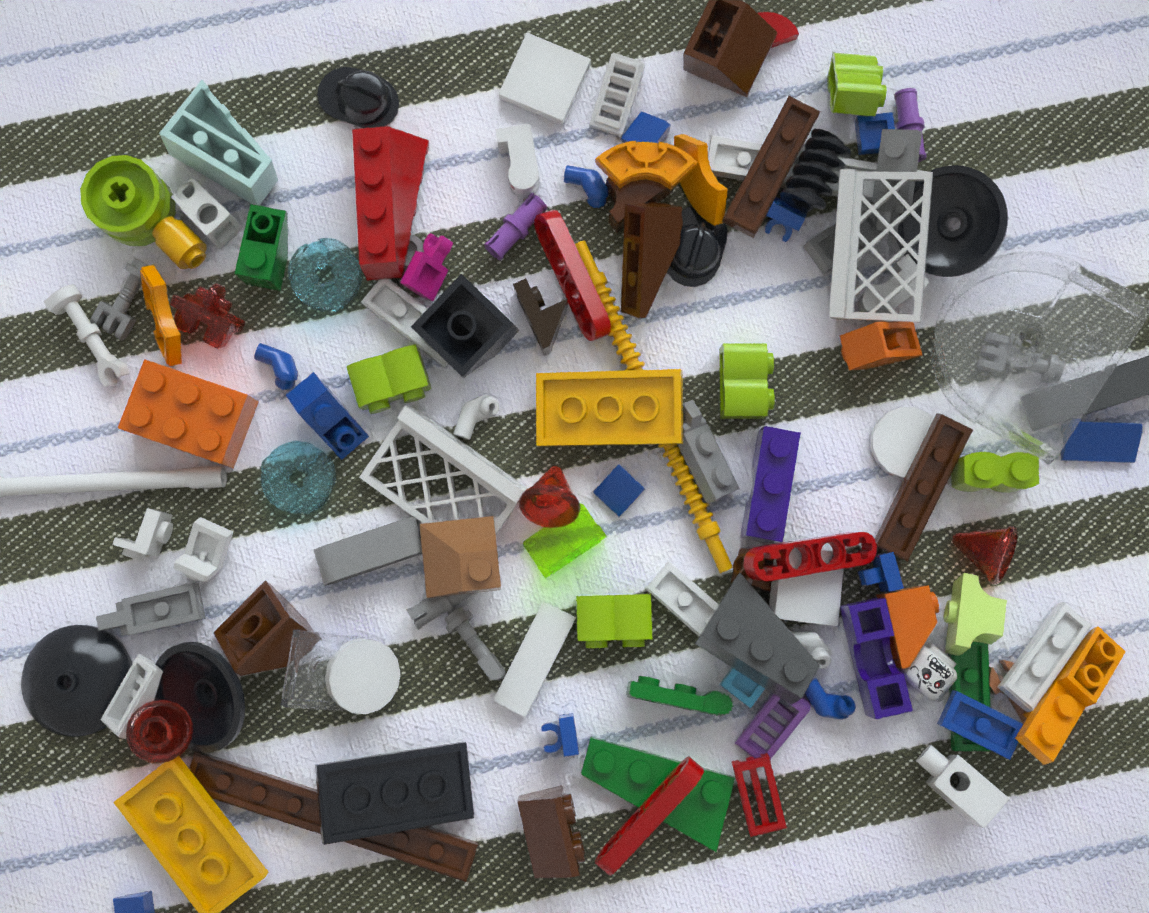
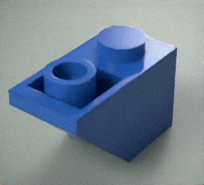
M315 372L286 394L297 413L341 460L369 437Z

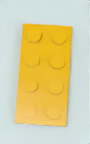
M683 370L536 373V446L683 444Z
M177 753L113 802L198 913H220L263 880L269 873Z

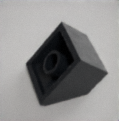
M462 274L411 326L463 378L495 357L520 331Z

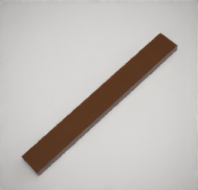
M194 752L189 769L212 799L321 834L317 789L207 753ZM430 826L344 841L465 882L467 881L479 842Z

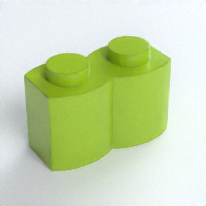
M832 52L827 77L831 113L876 116L878 107L884 106L887 87L886 85H881L883 66L878 65L876 56Z
M723 343L719 349L720 419H764L768 416V410L774 409V389H768L767 381L768 374H773L774 356L773 353H768L767 343Z
M416 344L398 348L346 366L358 407L363 411L369 409L370 414L390 409V403L399 399H404V403L425 398L424 392L432 389L420 348Z
M974 452L958 459L951 473V487L963 492H977L990 488L1002 493L1031 488L1039 484V458L1024 452L1010 453L1001 457L990 452Z
M651 594L576 596L578 641H585L586 648H608L609 640H622L623 647H645V640L652 639Z

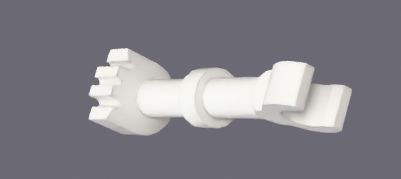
M70 284L59 288L43 301L49 312L55 315L67 312L78 329L76 335L82 343L86 342L98 361V376L101 383L105 387L118 384L113 370L117 377H122L130 374L129 367L125 362L111 355L99 337L101 331L95 323L91 324L78 303L82 298V294L77 286Z

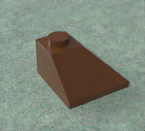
M266 580L213 632L229 663L239 676L293 666L319 640L308 621Z

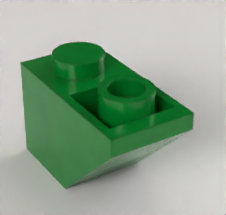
M250 204L234 274L246 285L281 291L288 260V213L285 210Z

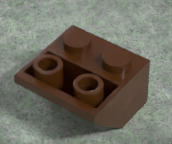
M709 0L683 53V70L748 97L775 41L777 31L751 6L741 0Z
M560 785L519 795L517 803L534 877L572 878L580 876V863L585 862V850L580 831L573 832L571 825L576 823V811L572 794L564 795L563 786Z

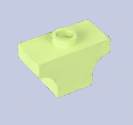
M963 573L953 582L951 601H947L943 615L944 622L948 623L945 653L960 656L971 648L972 642L991 645L1003 637L1007 600L988 595L981 588L979 576Z

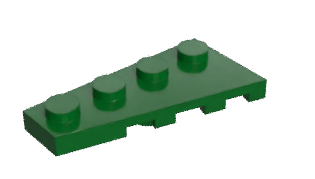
M591 736L581 775L639 808L681 761ZM704 768V774L697 785L663 822L717 852L735 777Z

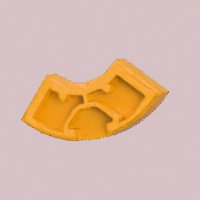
M685 134L675 135L674 146L685 151L698 162L697 167L680 181L687 199L697 213L714 226L723 224L722 220L725 216L728 189L720 184L712 173L708 160L707 143Z
M660 141L658 143L625 142L608 149L595 158V164L619 188L632 181L647 179L659 182L672 190L698 164L685 151Z
M154 265L141 267L140 275L146 309H151L156 328L153 333L160 352L169 366L182 364L181 335L171 313L166 283Z

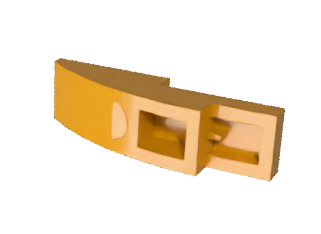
M1100 627L1093 628L1081 641L1034 710L1023 713V716L1027 719L1015 739L1043 765L1054 762L1085 707L1096 704L1126 651Z

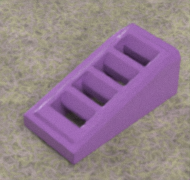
M771 692L739 735L735 744L754 758L761 757L760 754L768 753L771 760L810 711L811 703L803 696L802 699L792 704L791 706L796 709L793 713L779 702L780 697ZM773 709L787 720L785 725L769 714V712ZM762 721L778 733L776 737L759 726ZM755 733L768 743L769 747L764 749L752 740L750 736Z

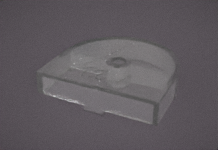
M1017 251L995 256L981 268L964 274L948 292L941 305L934 325L930 347L932 369L936 381L948 402L963 417L973 424L977 422L1050 465L1057 458L1149 317V300L1083 264L1058 254L1044 251ZM1027 341L1031 344V347L1026 348L1022 343Z

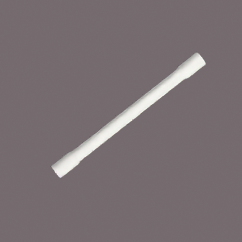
M204 466L159 471L13 478L0 476V498L17 495L182 487L192 489L220 488L226 486L227 473L225 466Z

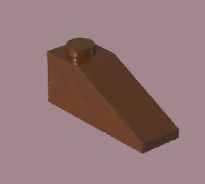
M665 203L625 204L621 289L622 313L637 318L647 317L680 245V234L683 226L681 206Z

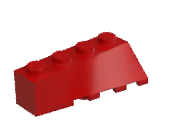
M389 126L352 129L359 265L367 281L402 278L410 244L413 216H415L419 186L422 184L425 156L428 154L430 144L429 140Z

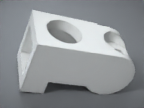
M530 123L495 129L499 154L509 153L511 165L508 170V181L512 193L520 198H528L530 193L535 195L540 187V179Z
M193 178L188 180L171 196L181 207L180 209L219 249L243 229L240 223Z
M909 254L897 261L892 267L904 281L917 271V265ZM893 276L883 284H874L872 286L885 299L901 283ZM926 277L924 280V288L930 283ZM916 279L908 285L914 292ZM868 288L858 301L859 312H870L881 301ZM904 288L888 304L895 310L913 296ZM883 306L877 313L891 312Z

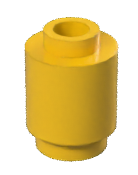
M173 216L164 218L155 226L152 236L156 239V245L180 269H194L203 263L206 258L207 245L182 220H176Z

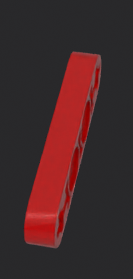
M550 210L536 215L534 219L535 232L566 299H568V304L582 334L589 341L608 336L611 332L610 319L561 214L557 210Z
M846 532L770 544L750 549L745 555L743 566L745 573L753 580L774 581L866 565L875 558L877 544L874 537L867 532ZM826 543L830 544L833 549V557L829 563H825L821 557V549ZM861 543L862 550L857 553H846L845 547L857 546ZM794 548L798 549L802 556V562L796 569L792 568L789 562L790 552ZM763 559H776L777 565L765 566L763 569H759L758 562Z
M690 756L682 760L604 845L595 859V864L609 876L613 875L697 785L704 774V768Z

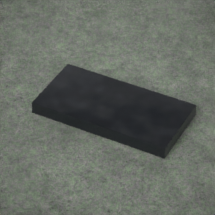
M462 741L315 764L323 845L474 818L466 742Z

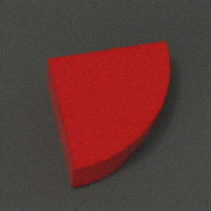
M773 12L758 13L777 31V36L771 48L798 39V29L786 17Z

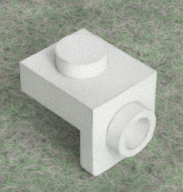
M147 508L136 541L115 537L112 545L124 548L122 555L144 561L146 555L159 556L163 544H166L171 537L173 531L171 519L173 515Z
M200 517L193 523L185 553L175 560L173 568L184 573L192 580L207 582L222 569L233 531Z

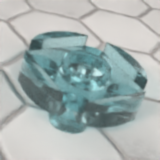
M321 238L318 239L319 241L312 242L309 245L307 243L302 245L293 254L288 266V277L295 295L302 303L312 309L340 311L359 291L362 281V269L358 260L347 245L336 239ZM327 266L332 267L331 273L334 275L332 280L320 283V277L316 274L319 269L325 271Z
M292 441L282 444L274 449L261 464V486L270 503L285 512L307 514L318 510L327 502L328 496L332 492L333 486H335L336 471L332 460L324 451L309 442ZM297 468L300 472L306 471L308 477L303 479L304 485L302 487H298L296 483H290L289 480L293 476L292 471Z

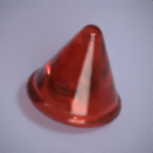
M558 466L551 467L530 488L526 489L519 498V508L522 514L532 523L542 527L559 528L567 526L575 521L580 514L579 500L574 495L562 469Z
M1010 526L1002 529L957 533L953 536L952 542L988 578L992 585H997L1004 578L1013 558L1018 540V530L1016 527Z
M156 700L139 707L131 715L126 728V740L132 752L140 759L156 764L167 763L183 754L188 748L193 735V723L190 715L179 704L167 700Z

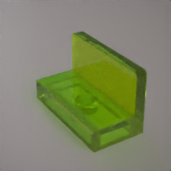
M580 503L523 542V546L544 578L547 579L602 542L607 536L599 524H596L584 504Z

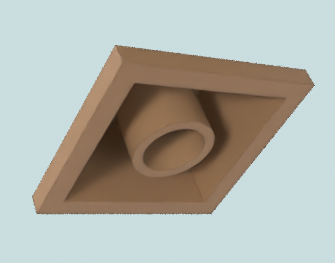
M493 516L420 524L427 598L501 590Z

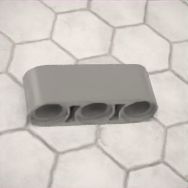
M410 517L318 547L313 551L324 586L421 555L422 544L415 517Z

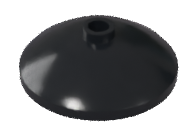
M944 166L929 171L933 172L925 272L940 277H957L981 268L993 258L1005 239L1009 216L1004 195L995 182L987 175L966 166ZM915 181L912 205L923 196L924 181ZM922 204L915 210V212L920 217L922 213ZM910 214L898 225L897 233L908 244L920 233L921 224ZM956 217L961 220L960 227L955 231H951L948 226L949 221ZM897 240L898 246L901 250L902 248H904V246ZM919 241L912 247L913 251L917 255L919 250ZM907 251L904 256L909 254L917 265V260Z
M70 625L54 630L33 647L25 661L21 676V691L25 705L31 716L42 727L55 734L79 737L101 731L107 727L101 721V718L132 666L131 658L126 648L114 635L108 631H98V627ZM66 675L72 680L69 689L63 685V679Z
M184 642L167 649L155 664L163 671L153 702L162 724L174 739L191 750L210 753L226 747L240 733L245 717L244 692L233 667L216 650L202 643Z

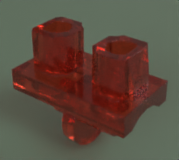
M218 283L213 284L209 290L199 286L195 295L187 293L182 298L178 295H173L170 306L177 309L174 322L178 329L183 332L194 333L201 321L208 325L203 341L218 349L227 345L233 333L243 330L245 321L228 313L233 303L224 298L226 289Z

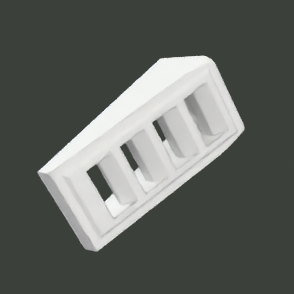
M611 54L589 127L619 137L623 136L644 75L645 63L620 54ZM611 84L628 88L629 92L611 88ZM606 98L625 103V105L621 107L605 101ZM602 111L620 116V120L618 122L600 115Z
M138 654L101 718V721L118 737L140 742L144 734L163 673L158 666L142 654Z

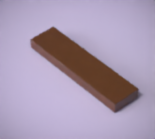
M788 96L722 220L723 223L752 238L755 237L821 111Z
M936 413L875 537L878 548L887 552H894L895 556L908 562L973 429L943 414Z

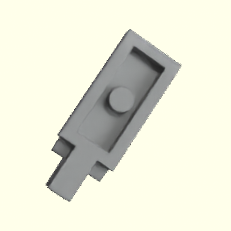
M882 129L876 172H917L922 132L919 130ZM875 181L873 205L889 192L881 181ZM887 181V182H888L892 187H894V186H895L897 183H899L900 181ZM908 181L897 191L909 206H912L915 181ZM894 195L877 209L879 214L889 224H892L900 214L907 210ZM877 218L876 230L883 232L886 227ZM898 226L894 228L896 232H898Z
M691 400L683 403V444L677 445L706 503L708 502L709 504L740 488L708 424H706V420L702 417V413L694 401Z
M196 582L121 599V602L115 603L117 612L96 616L98 631L120 628L121 636L136 635L206 619L199 583Z

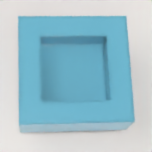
M734 668L729 670L719 684L749 708L754 705L765 690L764 687Z

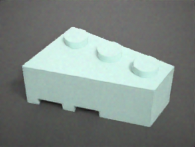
M203 80L199 82L159 133L169 155L253 205L260 206L278 182L271 158L245 128H242L231 116L230 111L211 93Z

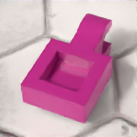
M429 233L423 243L424 252L415 251L400 283L422 298L434 301L448 272V269L442 263L450 252L453 242L442 235L438 238Z

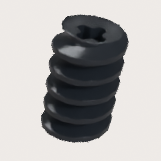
M815 128L811 131L812 138L806 141L805 150L799 155V163L792 169L793 176L787 179V188L780 193L781 199L786 204L800 211L810 212L813 208L824 209L826 207V202L819 196L829 197L832 195L833 191L826 183L836 184L839 181V177L832 170L840 171V169H845V163L839 158L848 159L852 155L851 150L844 145L842 140L823 129Z

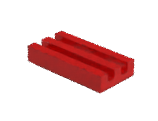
M768 753L760 754L761 757L758 758L748 757L746 761L739 762V760L731 761L750 837L787 828ZM759 767L764 768L776 817L774 822H769L756 769ZM749 770L762 825L755 826L742 773Z

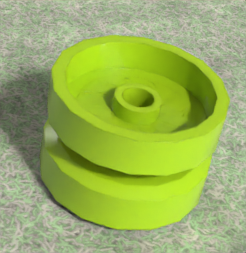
M128 155L110 156L97 162L85 175L80 188L81 205L87 218L115 241L131 247L147 246L155 242L156 239L152 236L155 226L164 218L170 216L175 218L176 202L171 198L173 193L170 187L146 163Z

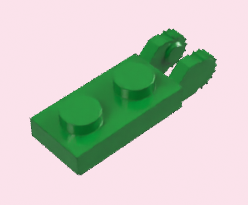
M638 676L637 682H628L626 695L629 698L710 715L715 714L716 716H722V714L725 716L734 707L729 694L725 695V693L721 694L718 691H709L703 696L696 695V687L675 683L674 690L659 687V679L646 676Z

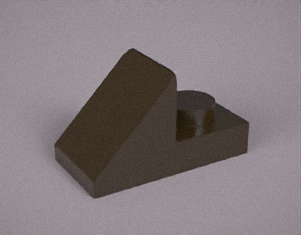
M525 278L513 284L514 293L543 355L546 356L552 351L568 308V299L541 310L540 308L545 306L542 295L537 286L530 288Z

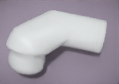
M481 395L465 402L461 408L453 435L470 440L477 422L498 413L499 402L497 399L490 395Z
M791 631L820 665L819 669H825L831 664V649L816 632Z

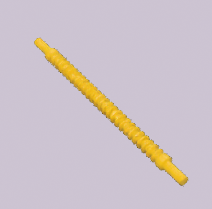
M586 241L576 243V248L610 319L611 332L608 336L614 337L612 345L618 346L616 354L623 357L620 363L627 366L624 371L643 370L645 362H640L638 359L641 353L634 350L637 344L630 342L633 336L626 333L628 325L622 324L624 316L618 315L620 307L613 304L616 298L609 295L612 289L605 286L608 283L605 274L599 272ZM659 444L658 447L665 450L662 456L669 459L667 467L673 468L671 476H676L678 479L675 485L682 488L679 494L685 495L686 500L684 504H689L691 508L688 514H693L695 517L692 523L699 526L696 532L700 540H705L719 573L733 568L718 535L721 529L717 521L711 520L713 513H708L706 508L709 504L702 501L703 495L698 492L699 487L694 483V477L690 474V469L686 465L678 445Z

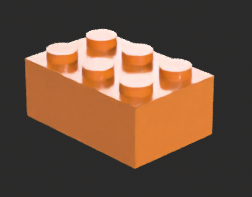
M144 359L118 429L234 469L259 401L242 392Z

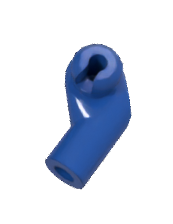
M566 166L564 183L582 186L588 196V204L593 208L603 207L606 204L609 191L600 173L592 169Z
M260 343L255 351L254 359L272 366L276 376L275 385L279 389H292L295 385V380L298 379V370L293 357L285 351Z
M816 677L813 678L805 692L812 707L821 717L842 720L855 712L856 705L850 696L827 694Z

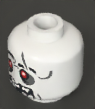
M932 644L930 648L922 646L911 666L903 669L900 668V672L904 673L908 692L920 701L925 696L930 700L936 701L956 681L957 672L954 667L957 663Z

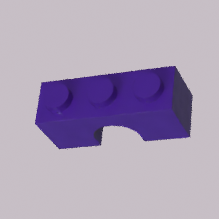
M764 426L758 431L752 467H754L753 484L749 500L745 505L740 538L772 544L783 542L801 432Z
M873 598L841 605V617L865 715L873 719H881L912 712L913 709L904 673L898 671L891 653L890 636L895 635L886 599Z

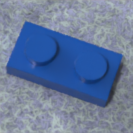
M952 690L937 722L938 725L1011 760L1018 744L1015 737L1023 726L1022 723L955 690Z

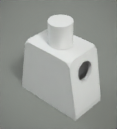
M929 745L916 760L917 763L931 774L926 783L972 825L985 829L1010 800L959 755H949L946 758L936 748ZM954 773L959 777V784L956 788L950 784V777Z

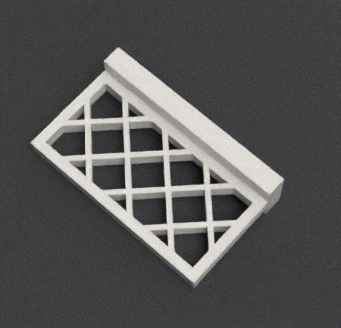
M840 169L829 318L834 320L850 319L921 323L933 172L856 171L855 169ZM881 181L889 192L872 206L863 196L864 182ZM887 181L900 182L897 183L894 187H892ZM908 181H924L923 196L911 207L897 193ZM894 195L907 210L892 224H889L879 214L877 209ZM864 203L869 208V210L862 215V207ZM922 204V213L920 217L915 212V210ZM874 214L884 224L886 229L869 243L861 234V224ZM911 214L921 224L920 233L907 244L894 228ZM891 232L904 248L886 262L874 246ZM861 239L866 247L859 252ZM919 241V250L917 255L913 251L912 247ZM871 250L884 265L870 278L866 279L858 271V260ZM908 251L917 260V271L904 281L891 265ZM888 269L901 285L884 299L871 283ZM858 276L864 283L856 289ZM914 279H916L915 292L908 286ZM866 287L881 301L870 312H854L855 297ZM905 288L915 298L913 314H897L888 302ZM885 306L891 313L877 312Z
M405 406L397 417L399 420L359 478L423 524L436 522L432 506L447 503L452 505L454 520H460L457 502L471 499L477 500L479 517H485L482 498L495 495L508 504L499 517H494L495 535H497L518 503L523 500L530 489L414 406ZM403 430L414 437L416 453L398 455L396 439ZM421 442L431 450L423 451ZM389 449H391L392 457L384 458ZM437 453L444 459L446 474L427 477L424 455ZM417 456L421 478L402 481L399 459ZM393 461L396 482L383 484L372 476L380 463ZM451 464L461 471L452 472ZM466 474L473 479L475 495L456 498L453 476ZM447 477L450 499L432 502L428 480ZM422 482L425 503L412 505L405 498L403 485ZM480 485L490 492L481 493ZM397 486L398 494L389 487ZM426 507L427 515L418 508Z

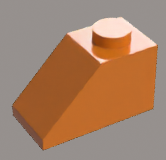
M875 322L840 335L842 357L847 363L849 370L871 369L922 356L913 322Z
M929 585L876 594L877 598L886 599L895 635L890 636V648L897 668L903 669L911 666L938 623L936 614L939 613V603L936 594L933 591L930 592Z

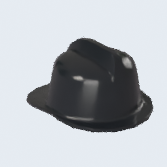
M351 67L337 68L326 74L318 87L319 105L326 114L360 128L385 127L394 120L398 113L399 99L396 90L391 83L370 71Z
M691 206L682 211L683 226L680 234V245L667 273L675 282L683 286L697 287L706 284L715 276L727 242L728 228L725 223L714 226L702 218Z

